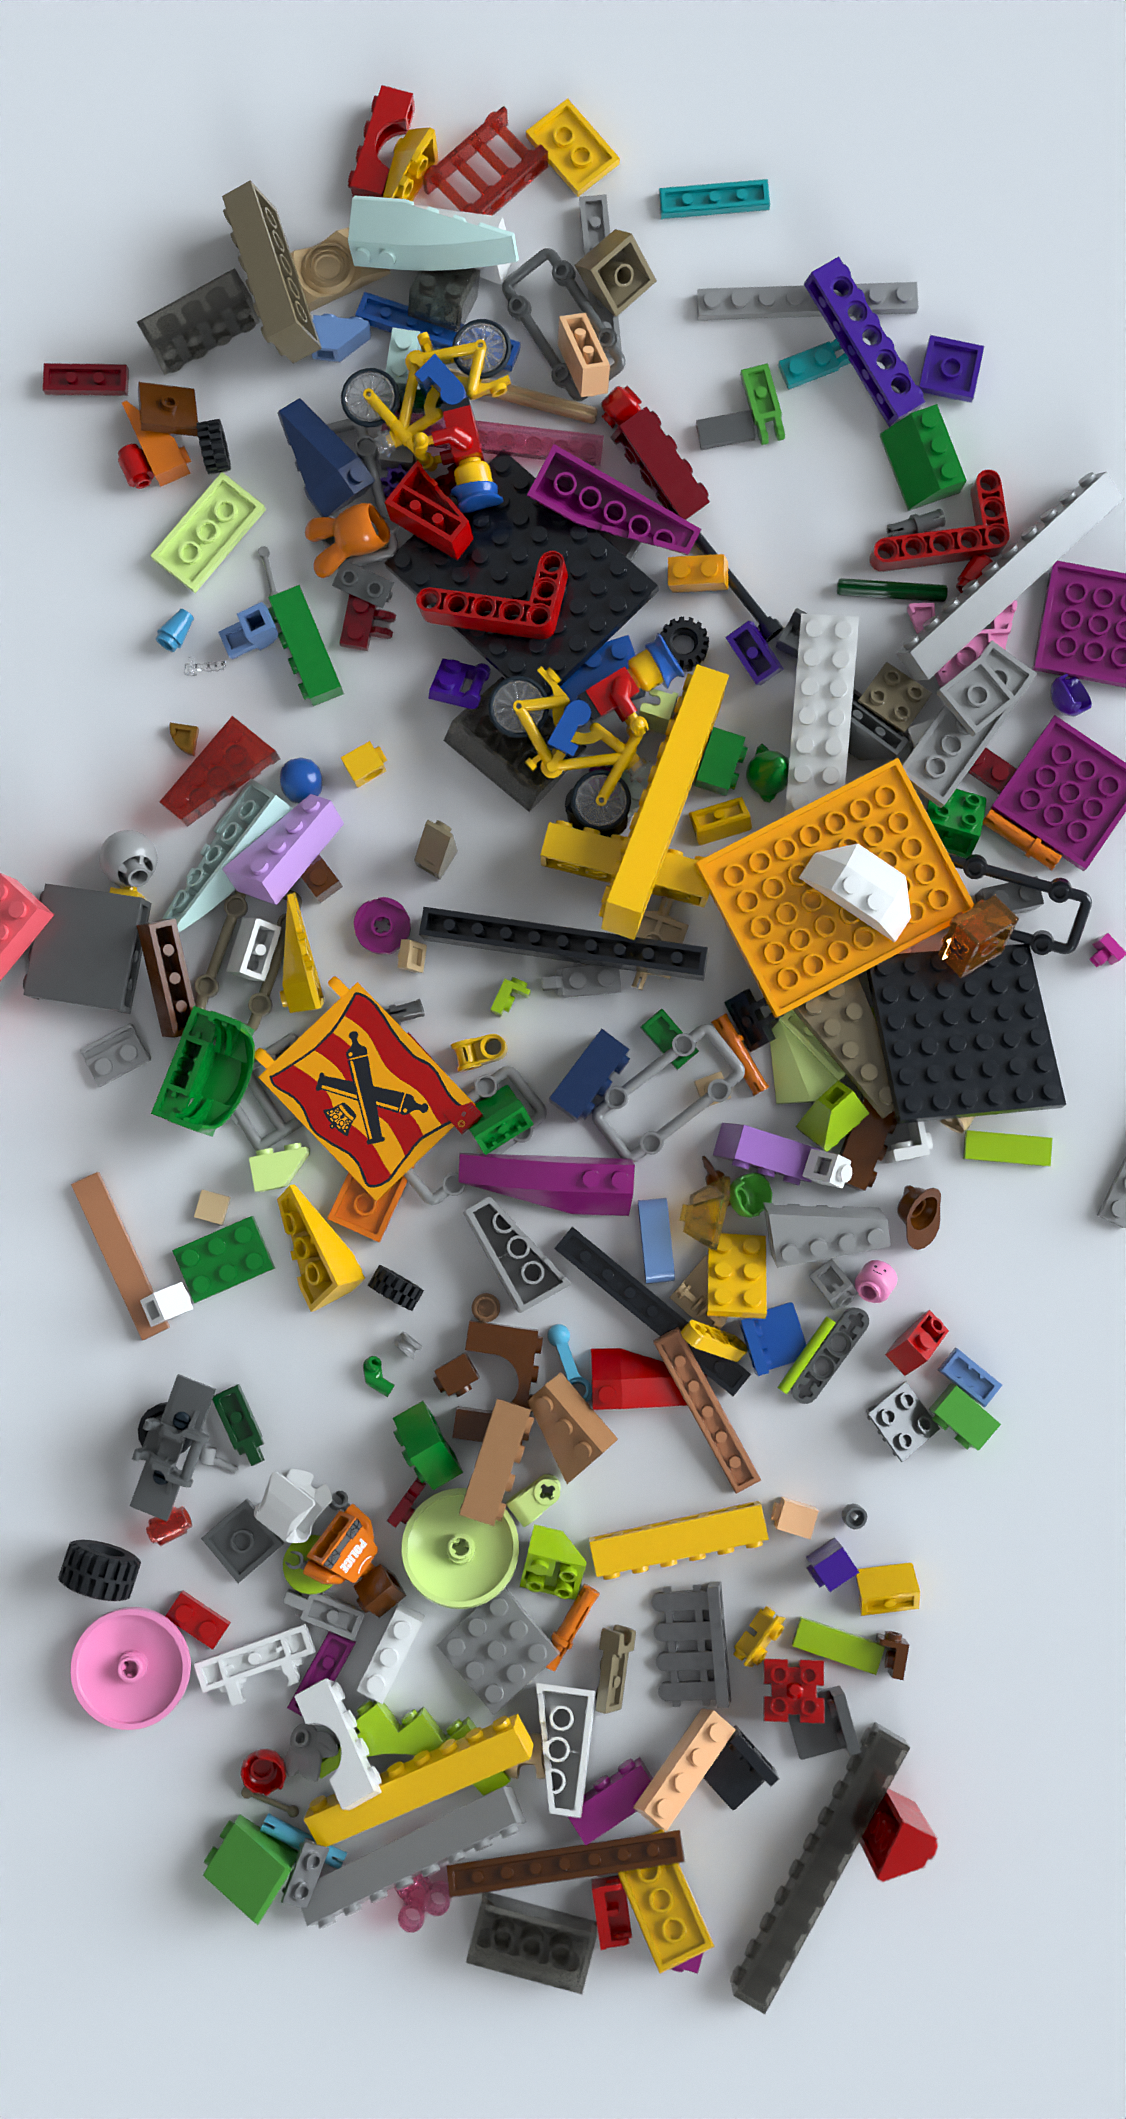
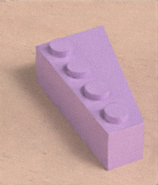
M310 794L222 869L238 892L277 905L339 831L344 822L331 800Z

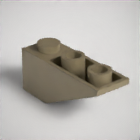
M427 820L414 861L416 866L440 880L458 851L453 834L451 833L452 829L439 820L436 823Z

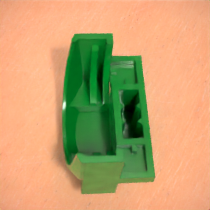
M193 1006L151 1114L195 1132L213 1137L215 1130L232 1116L248 1086L255 1057V1046L252 1038L255 1030L239 1020L212 1010L210 1012Z

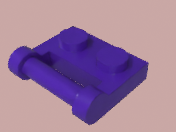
M443 658L429 689L428 699L475 709L479 705L481 699L479 694L484 682L489 679L491 669L484 663L473 666L461 663L458 660ZM466 679L473 680L470 689L465 693L461 692Z

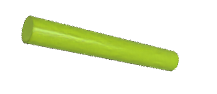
M827 1316L777 1387L785 1394L789 1392L835 1325V1321Z

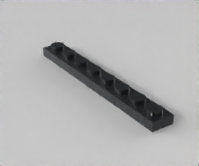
M573 1226L554 1248L659 1336L677 1327L682 1331L688 1324V1321ZM687 1342L701 1370L733 1397L751 1376V1373L737 1362L696 1349Z

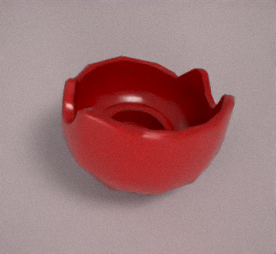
M259 1749L248 1755L241 1767L240 1775L243 1785L252 1793L264 1794L265 1796H268L277 1789L281 1790L286 1778L283 1758L271 1749Z

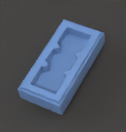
M954 1348L938 1368L940 1373L984 1408L1002 1387L1000 1382L958 1348Z

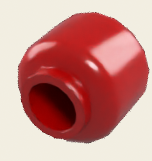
M617 386L602 400L601 408L605 413L601 417L612 429L615 425L619 427V425L641 410L640 404L642 401L628 386L625 388Z

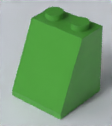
M239 1814L234 1823L230 1820L220 1834L219 1837L224 1839L220 1847L217 1849L213 1846L203 1863L208 1865L203 1876L258 1925L291 1872L298 1851L264 1832H260L261 1827Z

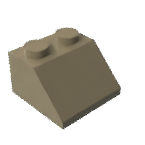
M614 229L575 264L587 289L615 317L657 282L632 233Z

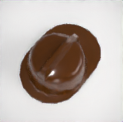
M907 1185L904 1188L903 1197L899 1201L897 1213L906 1225L907 1242L913 1249L919 1250L927 1247L934 1240L939 1230L941 1193L936 1188L925 1190Z

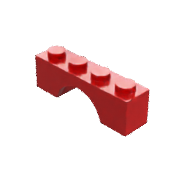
M381 85L378 96L375 95L373 97L371 106L373 114L371 120H367L363 133L365 140L363 146H358L355 171L351 170L348 179V188H351L353 197L383 198L390 169L378 158L379 152L389 139L398 135H404L409 130L415 112L413 93Z

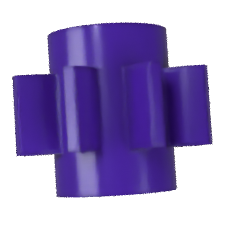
M399 464L398 468L394 469L388 467L387 477L381 478L382 485L387 486L383 490L386 497L397 487L398 484L395 482L398 481L400 483L408 473V471L405 472L402 469L401 464Z

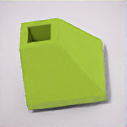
M838 1080L815 1101L796 1125V1128L824 1151L828 1152L854 1127L859 1125L869 1112L854 1091Z
M534 1524L519 1587L526 1588L532 1592L555 1595L562 1599L576 1600L585 1571L586 1560L563 1531Z

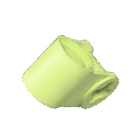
M544 1474L512 1496L506 1502V1505L520 1524L526 1527L559 1499L561 1483L556 1476ZM543 1484L547 1487L554 1486L552 1495L548 1492L542 1493Z

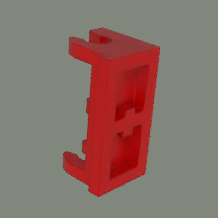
M619 1876L592 1879V1893L600 1950L630 1944L629 1938H632L627 1895Z

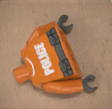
M344 1491L336 1492V1495L342 1499L341 1505L336 1504L333 1499L329 1504L331 1509H342L344 1512L339 1511L307 1554L306 1557L310 1560L307 1562L303 1559L300 1552L291 1551L292 1554L299 1557V1563L296 1566H292L285 1561L288 1568H300L303 1570V1574L322 1584H342L345 1580L355 1583L360 1577L364 1578L376 1568L371 1563L378 1552V1547L373 1541L374 1532L371 1519L357 1506L348 1503V1495Z

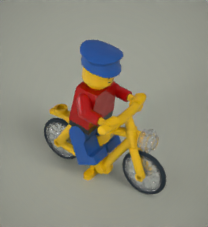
M488 319L470 321L458 330L452 347L433 350L427 332L419 334L417 339L422 351L413 350L405 359L409 374L399 420L394 414L399 406L400 392L395 380L388 373L377 368H365L358 370L346 380L341 392V404L346 416L359 426L368 428L386 424L390 428V431L388 429L384 431L376 430L378 436L373 438L380 455L386 453L387 458L391 457V453L397 451L396 448L398 446L404 445L416 456L425 471L433 472L438 467V464L441 463L443 466L455 463L457 466L454 471L456 486L451 489L450 493L456 498L458 502L457 508L462 514L496 506L504 501L503 497L498 494L497 484L493 482L490 466L484 460L477 424L470 400H476L491 393L492 397H499L507 392L506 386L511 384L508 375L490 383H481L482 379L490 378L500 373L510 359V338L500 324ZM455 363L469 378L455 376L446 367V364ZM419 384L421 392L426 397L424 404L425 416L409 426L416 390ZM439 399L443 402L441 404L442 409L436 408ZM444 417L446 428L433 431L430 436L422 433V431ZM450 443L451 449L439 452L440 455L437 456L426 452L428 445L431 444L438 446Z
M657 633L653 642L645 645V650L628 660V669L625 666L579 694L577 699L571 703L569 697L557 685L561 681L558 675L550 667L545 671L542 666L537 672L550 685L554 696L547 697L542 686L529 677L512 676L498 683L489 697L488 711L495 727L510 737L522 738L528 736L538 753L532 760L528 758L525 761V764L532 771L537 768L536 764L540 760H542L541 771L548 778H556L561 775L562 771L614 765L611 771L594 770L585 774L576 782L572 790V811L577 820L585 827L598 831H607L620 825L627 817L631 807L629 787L621 778L624 770L628 769L626 773L631 777L629 779L631 783L635 779L641 783L650 774L651 769L649 767L653 763L651 761L648 762L644 757L640 758L636 754L638 744L646 733V729L648 731V723L644 717L636 714L638 710L631 699L638 695L640 688L649 692L662 684L664 688L668 689L674 678L685 677L682 668L659 633ZM549 709H552L555 730L546 744L539 730L547 720ZM614 710L621 722L625 721L627 724L626 732L629 736L627 743L620 741L596 721ZM588 721L591 722L589 728L591 732H576L577 729L584 727ZM599 740H602L617 752L573 758L578 748L576 744H594Z

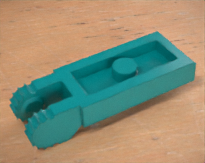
M837 339L831 343L830 341L778 362L779 370L788 390L839 371V368L851 364L845 353L838 358L836 357L835 352L842 349Z

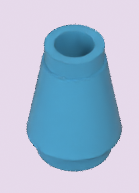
M180 609L157 630V642L171 652L181 648L194 617L188 611Z

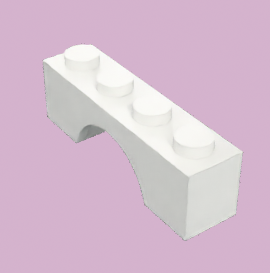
M324 1679L295 1695L294 1697L305 1723L313 1726L325 1725L339 1739L341 1761L330 1782L341 1809L351 1810L382 1793L378 1785L381 1783L380 1775L374 1766L371 1767L366 1757L369 1755L368 1747L362 1738L359 1739L354 1728L357 1727V1722L350 1710L347 1711L342 1700L345 1699V1694L340 1684Z

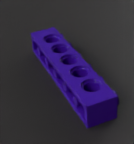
M838 256L812 271L804 282V286L847 355L887 425L891 427L910 413L918 411L926 402L923 398V392L918 385H915L909 375L906 363L901 361L896 353L893 341L886 336L881 328L879 318L868 306L863 291L853 281L848 266L843 264ZM834 290L839 291L842 296H838ZM848 314L853 315L856 321L852 320ZM863 338H866L871 345L866 344ZM877 362L882 363L885 369L880 368ZM891 386H895L899 393L894 392Z

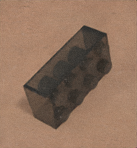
M235 268L137 322L148 348L164 375L179 371L189 361L204 357L209 350L217 346L226 345L233 337L242 332L251 331L260 323L253 307L252 297Z
M491 1892L482 1893L467 1949L466 1963L582 1995L597 1938V1922Z

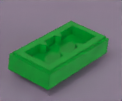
M660 1009L640 1026L662 1054L672 1047L673 1039L683 1033L663 1009ZM695 1048L694 1052L688 1056H678L671 1064L678 1070L695 1056L699 1050Z

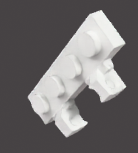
M305 1623L196 1662L194 1667L202 1693L219 1687L221 1694L228 1693L231 1706H235L246 1701V1698L241 1694V1683L247 1681L246 1677L275 1667L276 1671L282 1669L283 1674L287 1675L289 1680L287 1687L299 1683L301 1676L298 1666L303 1664L301 1658L315 1653L316 1650L308 1625Z

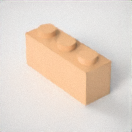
M587 314L559 316L558 347L580 396L592 397L608 393L610 364Z

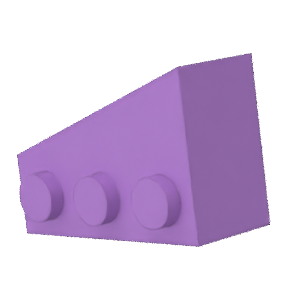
M722 1123L713 1156L733 1161L732 1165L747 1170H749V1166L757 1168V1173L774 1178L775 1174L784 1176V1182L799 1186L800 1181H812L802 1176L810 1150L821 1149L747 1125Z

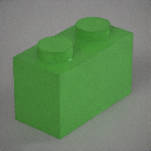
M952 1383L929 1408L935 1415L932 1420L945 1431L948 1427L957 1434L954 1439L967 1450L972 1447L979 1451L1001 1425L964 1391Z

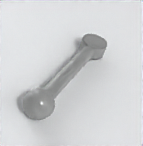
M262 546L258 549V553L263 558L270 587V597L278 592L275 589L268 559L270 551L266 546Z

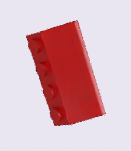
M883 1786L858 1840L877 1880L885 1882L924 1868L928 1859L932 1860L938 1848V1842H936L938 1838L917 1804Z

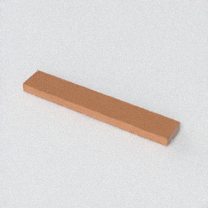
M96 1172L71 1184L142 1341L169 1329L168 1321L153 1327L150 1326L140 1300L153 1294L154 1291L100 1172Z
M679 1327L653 1340L735 1493L737 1494L761 1481L759 1474L691 1349L682 1337Z

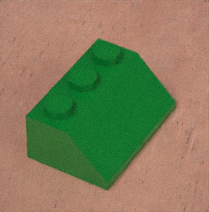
M937 404L910 413L880 433L881 442L908 511L961 492L967 480Z

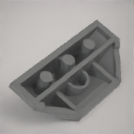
M853 688L848 753L858 760L895 759L909 742L906 736H903L899 729L859 703L858 700L862 694Z

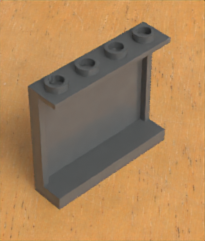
M45 883L44 891L41 892L39 901L54 916L34 939L33 946L29 950L28 959L30 963L28 973L23 979V995L34 999L54 1000L131 1014L143 952L137 925L148 923L152 903L141 897Z

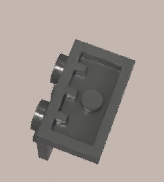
M840 1685L817 1691V1698H824V1724L799 1723V1715H788L798 1756L801 1760L846 1748L849 1756L861 1753L846 1696Z

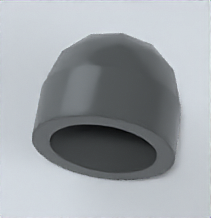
M852 1503L846 1505L842 1510V1519L849 1528L856 1530L865 1525L867 1513L860 1505ZM851 1512L858 1515L856 1520L850 1516Z

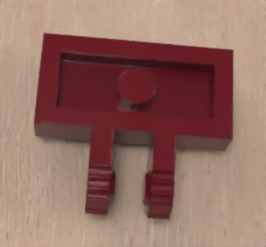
M349 594L340 646L368 651L371 636L384 639L392 638L393 631L385 627L373 626L374 620L394 622L396 615L391 611L376 610V605Z

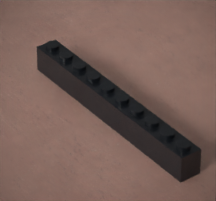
M423 907L419 935L424 941L704 981L708 959V947L635 937V940L612 933Z

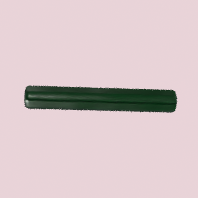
M840 578L837 582V594L944 602L947 599L948 587L938 584Z

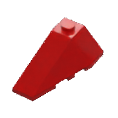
M622 1348L591 1349L593 1410L688 1406L663 1361Z

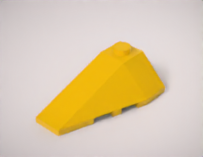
M431 127L409 129L404 138L398 139L394 147V155L383 198L414 200L439 161L434 129Z

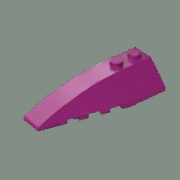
M553 444L527 494L531 499L575 524L685 555L689 554L702 530Z
M459 1153L458 1182L570 1214L629 1216L634 1192L635 1164L632 1159Z

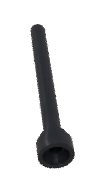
M700 532L695 541L696 546L704 555H716L717 552ZM728 568V586L758 622V628L766 642L771 641L780 634L783 626L777 619H773L771 616L767 617Z

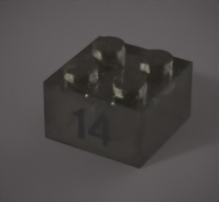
M468 268L419 271L409 289L408 316L458 332L465 324L478 297L480 270Z

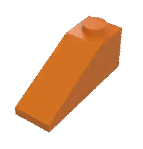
M127 400L122 402L160 487L191 474L187 466L191 460L185 447L179 448L175 438L168 433L142 431L139 410Z

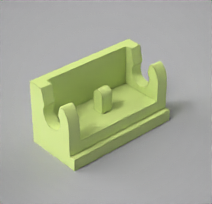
M653 689L649 691V695L658 697L660 704L642 703L639 716L646 719L648 729L665 734L669 721L674 715L678 693L673 692V694Z

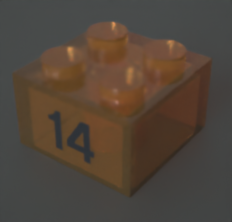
M996 895L986 901L980 900L968 912H960L951 919L949 923L950 929L942 939L943 944L938 955L962 978L1002 954L1019 918Z

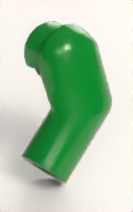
M370 1356L363 1363L365 1383L388 1397L395 1385L383 1378L380 1358Z

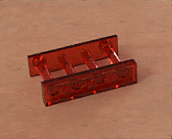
M503 105L497 112H491L480 127L438 164L431 165L426 170L423 176L424 192L429 195L438 188L461 212L493 216L548 168V151L541 144L534 150H528L506 127L508 126L507 109ZM497 134L522 159L514 168H508L486 145ZM477 152L501 176V179L494 186H489L466 163ZM456 170L481 194V197L473 204L468 203L446 181Z

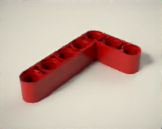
M983 470L978 474L971 487L970 494L975 526L882 538L876 542L870 555L869 561L871 566L877 571L885 572L968 561L972 556H980L981 554L990 558L998 556L1010 539L1000 475L994 470ZM980 484H988L991 490H984ZM984 510L993 511L996 517L987 516ZM988 537H996L1000 544L991 543ZM961 540L969 541L972 544V548L964 547ZM933 544H941L945 551H937ZM912 547L918 554L910 555L905 548ZM886 551L890 558L883 559L878 555V552Z
M548 551L539 559L529 601L428 587L418 593L416 603L423 619L432 624L534 639H547L554 634L568 572L563 556L559 552ZM552 567H559L556 571H548ZM546 593H553L548 598L542 597ZM436 603L434 607L426 608L429 604ZM458 607H464L459 612H453ZM491 611L489 615L481 616L483 612ZM512 615H519L514 620H508ZM540 619H547L542 624H535Z

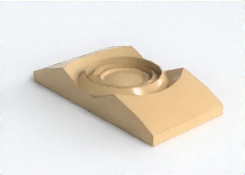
M349 227L335 231L323 242L313 247L291 252L310 312L390 274L389 269L354 266L348 244Z

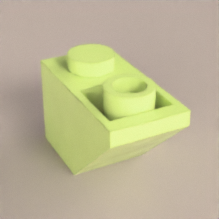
M301 1143L285 1145V1151L274 1153L273 1148L256 1151V1156L249 1157L255 1192L288 1187L310 1155V1149L302 1147Z

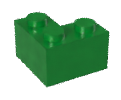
M424 1401L419 1402L393 1418L397 1428L393 1433L400 1446H404L406 1449L402 1451V1455L409 1467L415 1466L414 1471L421 1483L426 1481L432 1490H435L463 1473L455 1452L443 1437L434 1415Z

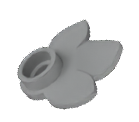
M309 1724L297 1726L292 1732L290 1738L291 1747L285 1756V1770L288 1777H293L300 1772L304 1778L317 1782L321 1771L322 1758H329L338 1754V1747L334 1738L328 1732H317L316 1728ZM305 1734V1735H306V1739H305V1741L301 1744V1739H302L303 1735Z

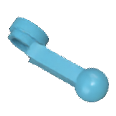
M562 1324L553 1325L547 1334L548 1341L551 1345L557 1347L567 1380L572 1385L580 1383L585 1386L586 1394L583 1398L588 1403L592 1397V1387L589 1381L581 1377L577 1371L568 1345L570 1332Z

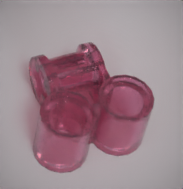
M420 1874L413 1878L414 1883L401 1890H397L394 1887L404 1901L398 1914L399 1925L404 1931L411 1933L418 1931L423 1926L427 1914L441 1916L448 1911L453 1898L449 1895L447 1882L435 1881L431 1883L429 1876L423 1877ZM435 1892L443 1894L446 1902L443 1904L434 1903L431 1894ZM410 1908L416 1909L420 1914V1919H409L406 1915V1910Z

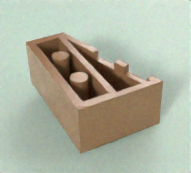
M561 1372L528 1400V1404L566 1484L571 1482L618 1440Z

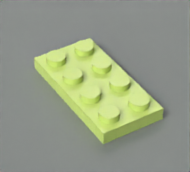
M221 472L150 556L177 580L196 593L266 511V508Z

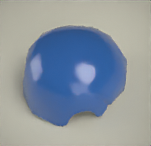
M302 757L290 759L285 763L280 772V785L284 795L291 802L301 803L310 794L318 796L322 791L320 768L310 759Z

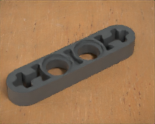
M852 1307L842 1314L792 1386L791 1394L796 1401L802 1404H809L821 1393L867 1330L869 1317L864 1310ZM860 1313L861 1317L859 1320L862 1322V1325L860 1327L853 1326L850 1332L855 1334V1336L851 1339L847 1333L839 1329L842 1325L847 1329L851 1324L849 1316L851 1314L856 1316ZM837 1335L843 1336L846 1340V1347L841 1352H835L831 1348V1340ZM818 1359H825L829 1363V1371L825 1375H817L814 1371V1363ZM807 1372H809L812 1377L821 1382L818 1386L815 1382H812L809 1390L812 1392L809 1397L803 1395L800 1398L798 1396L800 1391L797 1387L800 1384L805 1386L810 1379L805 1377Z

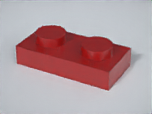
M184 1590L179 1594L165 1616L172 1623L212 1650L231 1624L230 1621Z

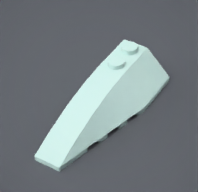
M354 196L352 198L348 244L354 266L435 271L488 267L514 263L519 259L513 232L484 223H479L477 226L468 223L464 217L455 214L452 218L439 214L438 209L429 206L427 209L416 207L413 201L406 199Z
M250 779L216 824L213 830L216 833L214 840L210 846L204 845L200 852L204 856L197 868H191L186 877L187 887L185 890L177 892L162 919L176 918L178 931L181 932L227 898L235 890V887L222 868L293 808L277 795L253 779Z

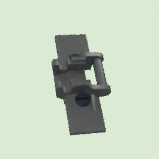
M177 1375L162 1418L153 1417L146 1419L143 1429L147 1430L148 1433L143 1447L135 1449L132 1456L134 1461L145 1460L146 1462L130 1507L168 1521L180 1487L190 1488L192 1486L193 1479L191 1478L204 1443H207L210 1436L202 1432V1427L215 1394V1388L183 1375ZM189 1438L193 1441L183 1468L179 1470L176 1464L185 1439Z

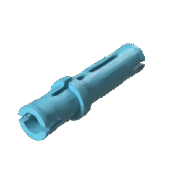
M268 1813L264 1821L266 1823L260 1829V1832H264L298 1850L300 1849L299 1844L303 1843L305 1838L314 1840L312 1835L272 1816L270 1813ZM332 1845L328 1846L329 1851L324 1863L335 1869L341 1868L342 1861L345 1860L348 1852H344Z

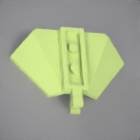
M870 1007L876 1020L874 1007ZM793 1010L785 1013L771 1029L776 1038L770 1042L776 1104L815 1102L838 1080L841 1081L846 1076L840 1066Z

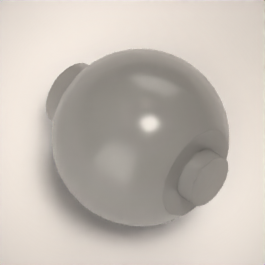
M122 830L112 834L105 840L100 849L99 862L103 873L113 883L123 887H140L149 881L156 869L157 852L150 839L142 833L133 830Z

